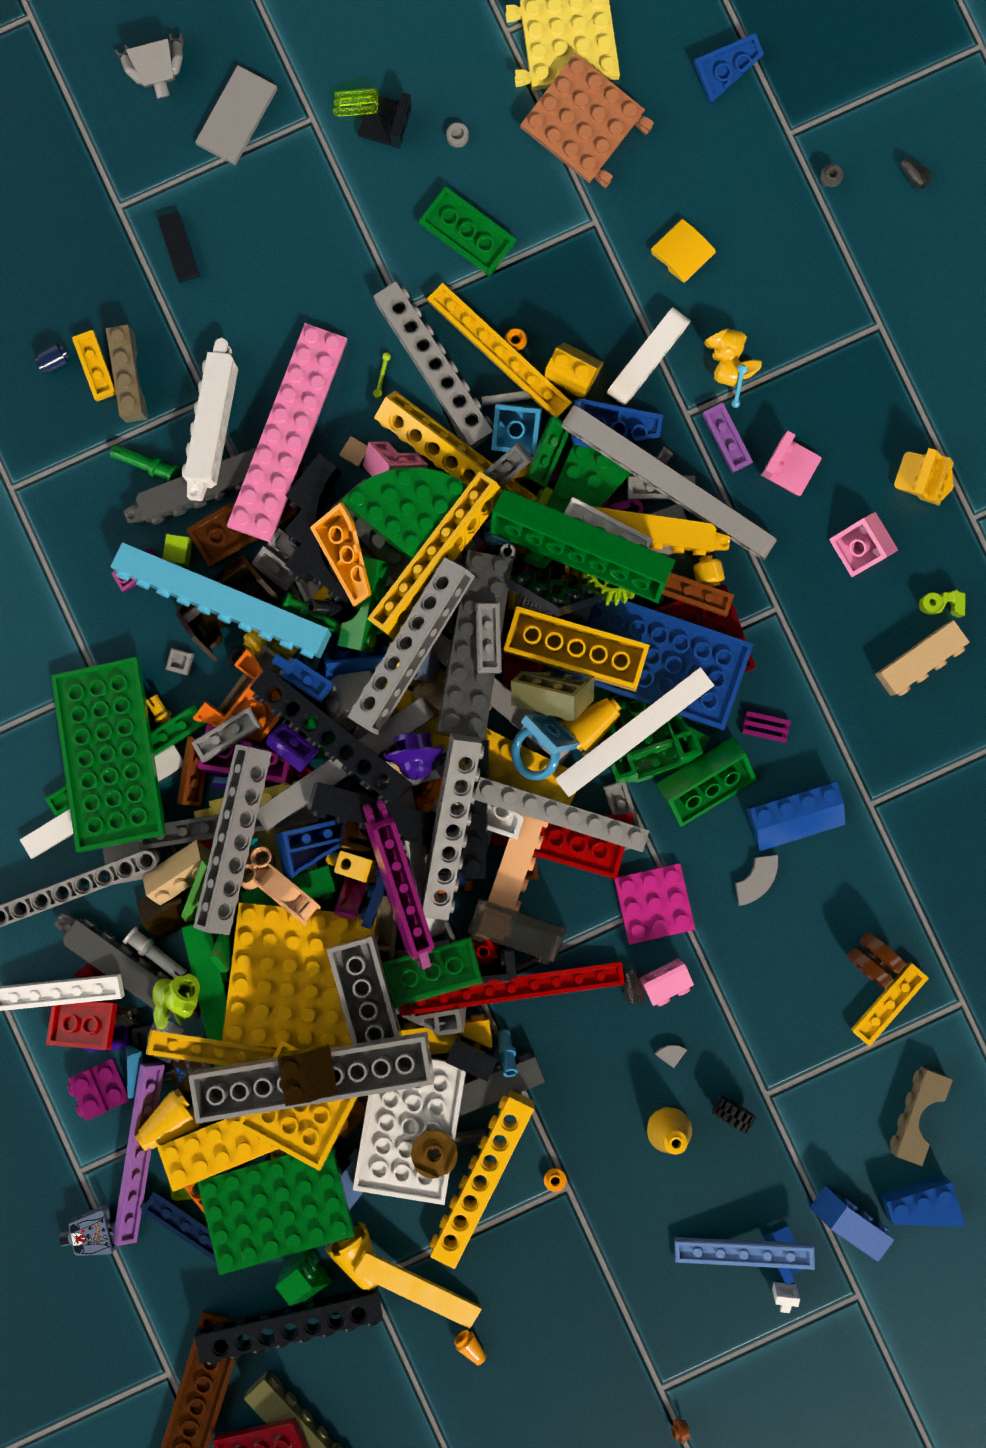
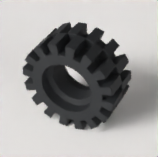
M722 1095L719 1096L711 1110L723 1122L746 1134L756 1119L752 1112Z

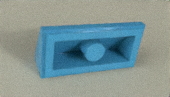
M127 1045L128 1098H133L136 1094L140 1064H143L142 1051Z

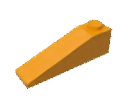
M340 502L310 528L352 605L357 606L372 593L354 521L344 503Z

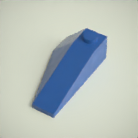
M331 634L321 656L323 677L330 681L335 676L362 671L374 673L377 665L387 653L389 642L394 639L383 638L380 641H376L373 651L366 652L337 646L339 636Z

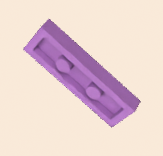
M720 403L704 411L702 416L731 474L752 464L753 461L724 404Z

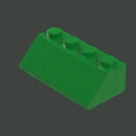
M732 737L664 778L656 786L677 823L682 827L753 784L757 779L745 751Z

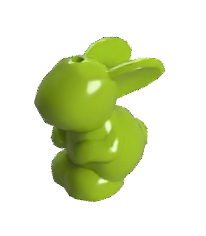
M186 974L184 976H177L172 980L162 978L156 982L153 987L152 999L155 1004L153 1012L154 1022L158 1029L165 1028L168 1022L169 1010L179 1025L183 1023L182 1018L187 1019L191 1017L197 1006L200 992V984L195 976Z

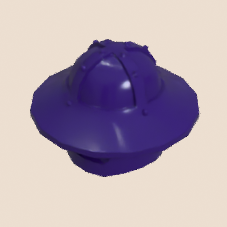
M429 732L403 733L394 737V743L398 746V751L384 755L383 760L396 764L404 777L416 781L430 775L433 763L437 758L445 755L446 750L432 747V738Z

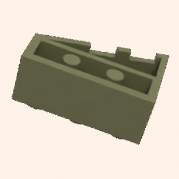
M521 671L511 681L512 706L520 707L523 710L540 712L543 715L560 717L566 721H574L594 701V676H587V679L583 680L572 679L570 674H565V678L551 677V673Z

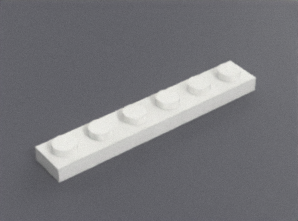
M121 974L0 986V1011L121 999L125 996Z

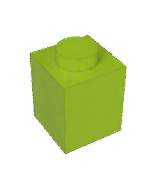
M166 534L162 559L180 567H189L193 540L189 537Z

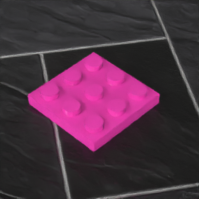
M680 863L623 875L614 879L629 945L695 930Z

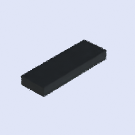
M179 211L157 218L178 282L181 283L200 277Z

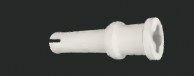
M137 926L123 940V943H128L135 948L140 956H147L173 978L183 976L187 972L186 969L156 947L152 938L148 939L139 932Z

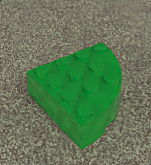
M399 468L368 478L356 486L342 502L351 514L411 561L468 485L451 475L437 470Z

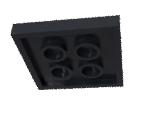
M549 565L546 568L535 569L532 572L508 578L506 585L509 589L557 617L601 603L604 595L595 590L594 586L579 581L576 576L563 572L560 567L555 565Z

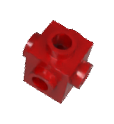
M483 933L472 937L479 966L483 965L485 968L496 963L495 959L499 957L497 951L501 950L496 938L491 939L490 935L484 936ZM481 948H486L488 950V953L482 956L480 955L479 950Z

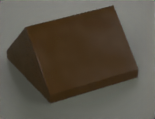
M183 891L161 906L147 896L136 901L141 924L156 941L195 922H185L181 917L187 902Z

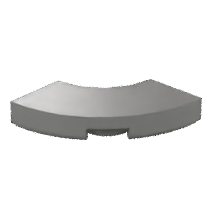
M778 855L754 857V866L751 873L744 880L735 883L739 906L757 900L770 888L777 873Z

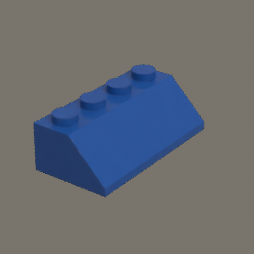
M828 782L746 808L759 851L845 825L844 802L837 782Z

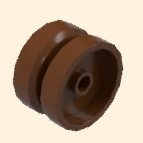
M866 931L859 939V942L867 951V954L858 947H852L846 954V957L862 974L886 989L893 979L884 967L894 973H900L906 966V963L887 945Z

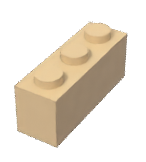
M195 840L144 874L142 877L146 896L161 906L192 886L201 862L209 860L211 851Z

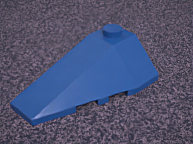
M585 399L571 401L570 410L573 406L583 409L631 442L660 437L663 415ZM571 434L573 445L592 448Z

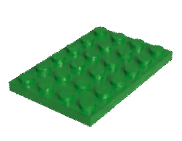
M333 1147L320 1171L288 1154L197 1182L219 1275L356 1235Z

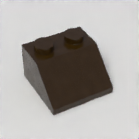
M330 1044L282 1052L277 1057L285 1107L309 1103L338 1093Z

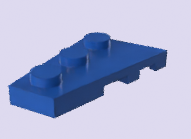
M756 33L694 60V66L709 104L714 102L764 55Z

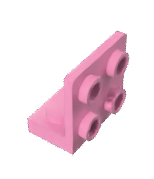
M787 431L781 438L761 476L800 496L820 463L821 457L793 442L795 434Z

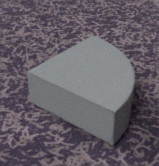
M667 1045L659 1048L655 1055L674 1068L687 1049L681 1045Z

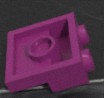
M115 1057L77 1073L68 1079L67 1090L71 1096L76 1097L78 1102L76 1111L80 1117L84 1116L85 1121L106 1113L108 1110L132 1099L127 1096V1085Z

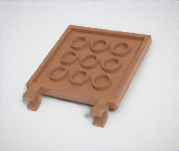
M574 53L520 124V128L588 183L595 179L606 189L613 176L607 171L601 170V168L634 125L643 134L647 135L652 129L654 122L642 116L645 111L643 107L579 55Z

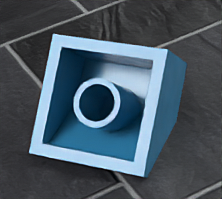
M496 404L491 450L507 452L516 443L520 442L529 454L534 455L539 441L542 408Z

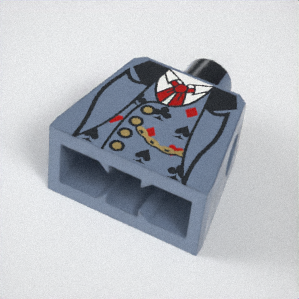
M109 1204L73 1218L69 1223V1231L59 1233L60 1245L72 1244L76 1256L112 1254L117 1246L112 1243L114 1226Z

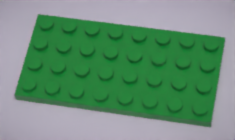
M133 657L51 675L76 852L82 853L166 835L140 658Z

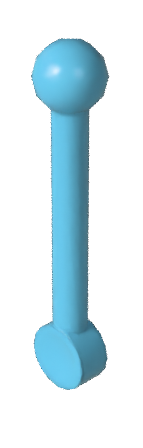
M744 364L739 365L737 368L739 377L735 398L731 402L734 408L740 405L739 396L743 375L747 372V367Z

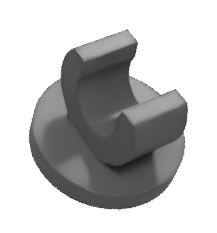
M829 164L823 168L820 175L822 186L835 187L841 183L843 171L838 165Z

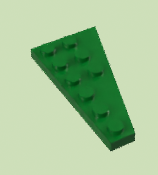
M573 445L546 507L558 509L564 514L572 497L589 506L601 507L631 473L593 448ZM529 549L523 559V563L536 569L546 568L553 561V559Z

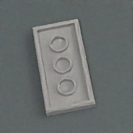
M237 65L195 141L196 145L236 166L278 90L277 86Z

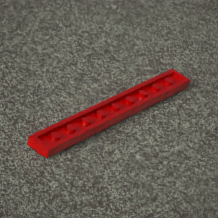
M622 962L516 976V978H512L508 982H500L498 979L489 980L488 983L473 985L398 1007L399 1016L625 985Z

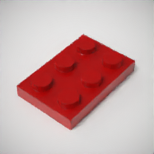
M83 1002L53 1005L46 1045L111 1050L118 1004Z

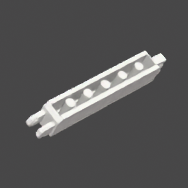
M223 338L215 340L213 352H207L206 360L202 364L203 378L198 384L199 399L194 405L195 420L190 426L191 441L187 444V461L182 467V476L187 482V497L193 501H203L206 489L217 485L236 385L238 367L231 357L232 350L228 346L227 340Z

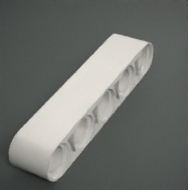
M672 307L610 386L607 394L625 407L681 336L691 320Z

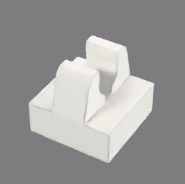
M773 1283L772 1291L775 1303L780 1305V1312L790 1313L792 1306L799 1307L800 1297L796 1284Z

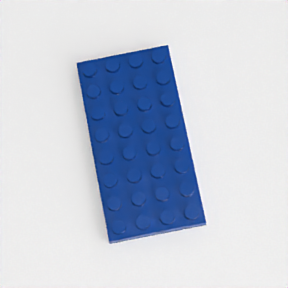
M605 600L595 604L588 627L650 645L636 692L594 680L595 687L652 705L701 667L714 686L677 715L720 730L725 729L754 644L628 601L624 604L619 600L617 606H615L613 601H610L609 605L606 606ZM552 668L551 670L552 672L561 674L563 676H565V674L572 675V679H587L586 677L569 673L556 668Z

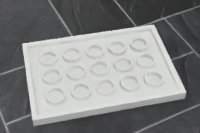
M432 1058L435 1076L433 1085L368 1095L353 1185L354 1191L441 1205L445 1204L449 1173L435 1179L422 1176L417 1172L412 1163L411 1149L415 1139L428 1129L442 1130L448 1133L455 1141L465 1071L445 1063L446 1060ZM437 1148L429 1149L428 1151L432 1160L435 1157L441 1156Z

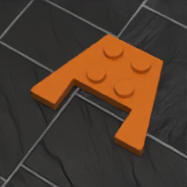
M247 648L234 666L252 678V682L226 714L205 701L193 716V719L217 727L248 707H251L262 728L246 738L262 742L279 718L270 711L272 707L265 702L262 705L252 697L254 692L249 688L264 669L251 650ZM275 690L272 693V700L277 701L280 699L281 693L279 690Z

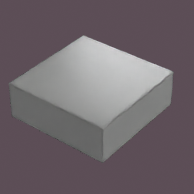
M171 648L165 669L189 676L194 654Z

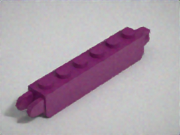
M380 799L377 800V808L381 817L374 818L369 804L363 806L367 820L365 826L406 953L411 956L412 960H417L420 968L426 969L431 967L428 954L434 949V943L395 821L389 816L384 801Z

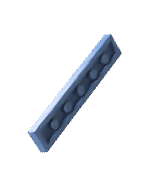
M675 1237L674 1240L675 1263L815 1270V1250L812 1243Z

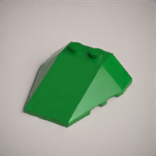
M610 693L608 700L614 699L621 707L619 711L621 716L610 728L609 737L650 705L616 693ZM675 715L610 766L616 782L639 783L681 769L703 754V750L695 731L691 726L687 725L682 716Z

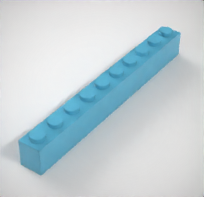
M123 542L110 566L117 572L116 576L125 581H128L129 578L137 581L136 585L147 590L149 587L157 590V594L165 598H169L171 595L177 598L176 601L184 606L189 607L192 604L197 606V610L203 614L218 615L217 619L227 624H230L231 621L239 624L238 628L249 633L251 630L259 633V637L267 641H271L273 638L280 641L279 645L289 650H292L293 647L301 650L300 654L310 659H313L314 656L321 658L331 636V632L326 627Z

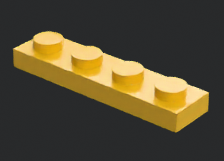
M909 962L852 1027L851 1031L870 1047L929 978Z

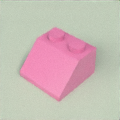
M876 512L829 539L851 577L898 551Z
M679 958L639 978L653 1006L656 1004L662 1006L670 1001V997L676 994L682 996L690 991V987L694 986L687 967Z

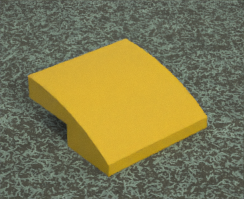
M683 219L651 248L652 255L667 265L668 271L683 283L716 253L711 244Z

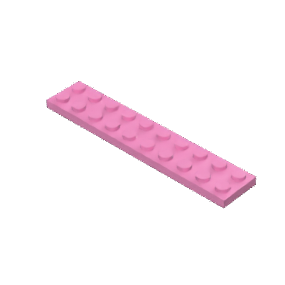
M307 323L304 324L227 523L228 528L271 543L288 499L285 495L293 486L347 344L346 337Z

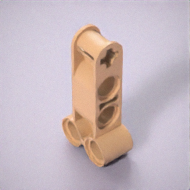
M257 847L251 853L252 863L246 864L244 870V877L247 874H252V877L247 881L242 880L241 886L246 890H254L259 887L299 922L306 925L307 919L316 909L321 907L275 869L276 860L268 848ZM262 857H268L266 862L259 863Z

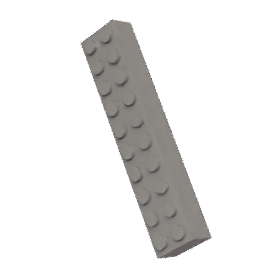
M427 1032L332 1047L331 1054L338 1093L309 1103L286 1107L277 1057L195 1070L188 1077L196 1124L433 1085L435 1076Z

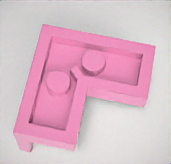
M369 442L363 461V467L372 477L385 471L399 468H427L428 466L418 453H398L389 442Z

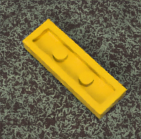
M94 330L72 337L94 399L98 402L116 395L114 382Z

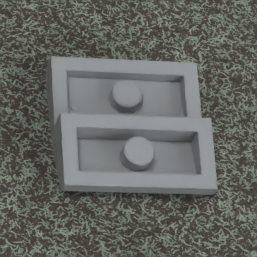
M280 527L275 532L271 543L268 542L266 546L262 547L251 564L283 590L288 591L295 583V579L288 575L290 570L285 564L298 547L288 540L290 535L285 529Z

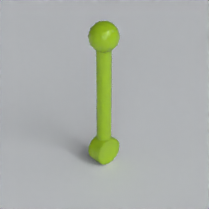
M388 352L382 355L383 364L378 386L373 392L376 398H381L383 394L381 388L387 362L391 358Z

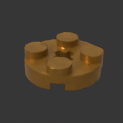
M425 1130L415 1139L412 1145V1163L417 1172L424 1177L435 1179L448 1174L457 1162L456 1142L448 1133L442 1130ZM437 1148L441 1156L435 1157L434 1160L430 1159L429 1149Z

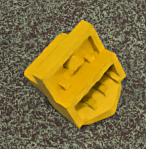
M928 448L927 454L923 455L906 452L894 486L898 490L918 496L920 500L940 506L941 501L954 488L952 470L954 462L950 457L941 456L938 450Z

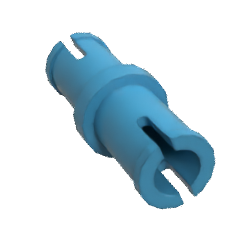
M500 1030L496 1034L499 1045L498 1057L502 1062L503 1075L505 1077H513L518 1073L515 1063L516 1051L512 1047L510 1031Z

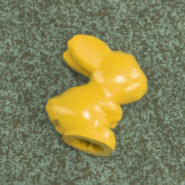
M727 328L709 337L704 342L706 347L714 349L712 357L714 360L719 361L714 371V379L720 384L728 386L737 385L739 377L737 368L741 364L747 367V372L743 375V379L752 377L762 366V361L760 360L739 361L747 339L746 334L739 330H729Z

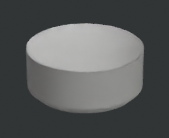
M456 122L448 127L446 135L447 141L451 146L458 148L468 142L469 132L464 124Z

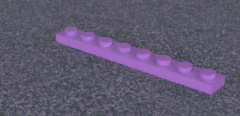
M161 1062L140 1064L112 1240V1243L116 1246L137 1243L151 1148L145 1151L136 1140L135 1135L139 1133L138 1130L159 1105L165 1067Z

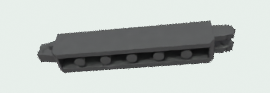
M256 448L221 461L217 485L206 489L203 501L188 499L187 482L183 476L138 493L137 503L124 510L127 522L131 525L146 521L149 524L156 525L164 522L168 516H180L186 513V509L203 507L207 504V501L212 499H224L228 496L227 493L232 491L240 492Z
M65 912L58 917L54 925L65 934L63 942L66 947L105 975L121 974L123 987L155 1009L152 999L153 987L158 980L171 978L166 972L155 970L151 967L152 963L144 957H137L133 954L134 950L126 944L120 945L115 941V937L107 931L102 932L96 928L97 924L89 918L77 919ZM196 1006L193 1014L187 1020L192 1022L199 1017L200 1008ZM169 1010L168 1019L174 1018L172 1012Z

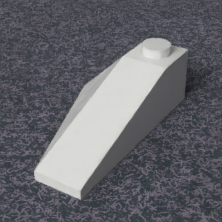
M458 780L454 786L457 788L464 786L465 780ZM439 798L435 800L431 811H437ZM455 802L450 808L456 810L461 807L462 803ZM488 804V830L517 840L524 817L519 813Z

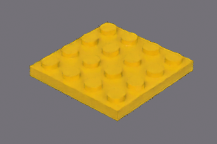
M281 1040L273 1057H278L282 1052L298 1050L300 1048ZM358 1097L245 1115L241 1117L237 1126L320 1171Z

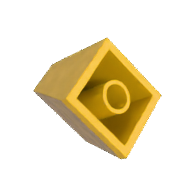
M564 342L556 347L546 367L545 378L558 390L577 400L585 399L604 362Z

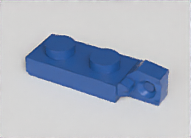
M276 655L272 660L273 665L281 670L279 675L285 681L320 704L334 686L331 681L296 658L290 657L286 661L279 655Z

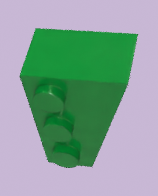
M313 1250L299 1252L284 1264L275 1288L289 1306L300 1303L302 1300L305 1302L309 1298L310 1300L314 1299L334 1283L320 1265L319 1257Z

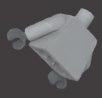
M179 32L180 37L178 39H173V35L170 33V41L164 39L130 49L127 45H124L126 48L124 53H120L118 49L115 50L121 60L125 73L134 82L142 84L145 88L154 86L157 99L170 96L166 82L174 81L175 75L180 72L183 59L182 47L184 45L181 32Z

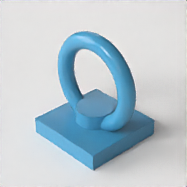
M541 713L526 715L521 721L525 728L521 729L513 739L511 757L515 768L522 776L530 780H543L556 770L560 752L575 750L580 742L554 716ZM529 735H534L536 741L551 753L548 765L541 771L528 769L521 760L520 747L523 740Z

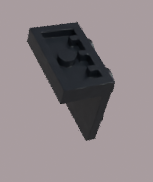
M402 92L400 100H393L369 94L358 136L400 149L412 109L411 95Z
M513 938L504 939L505 946H500L501 961H496V963L485 968L483 965L479 966L483 983L480 984L496 979L500 982H508L512 978H516Z

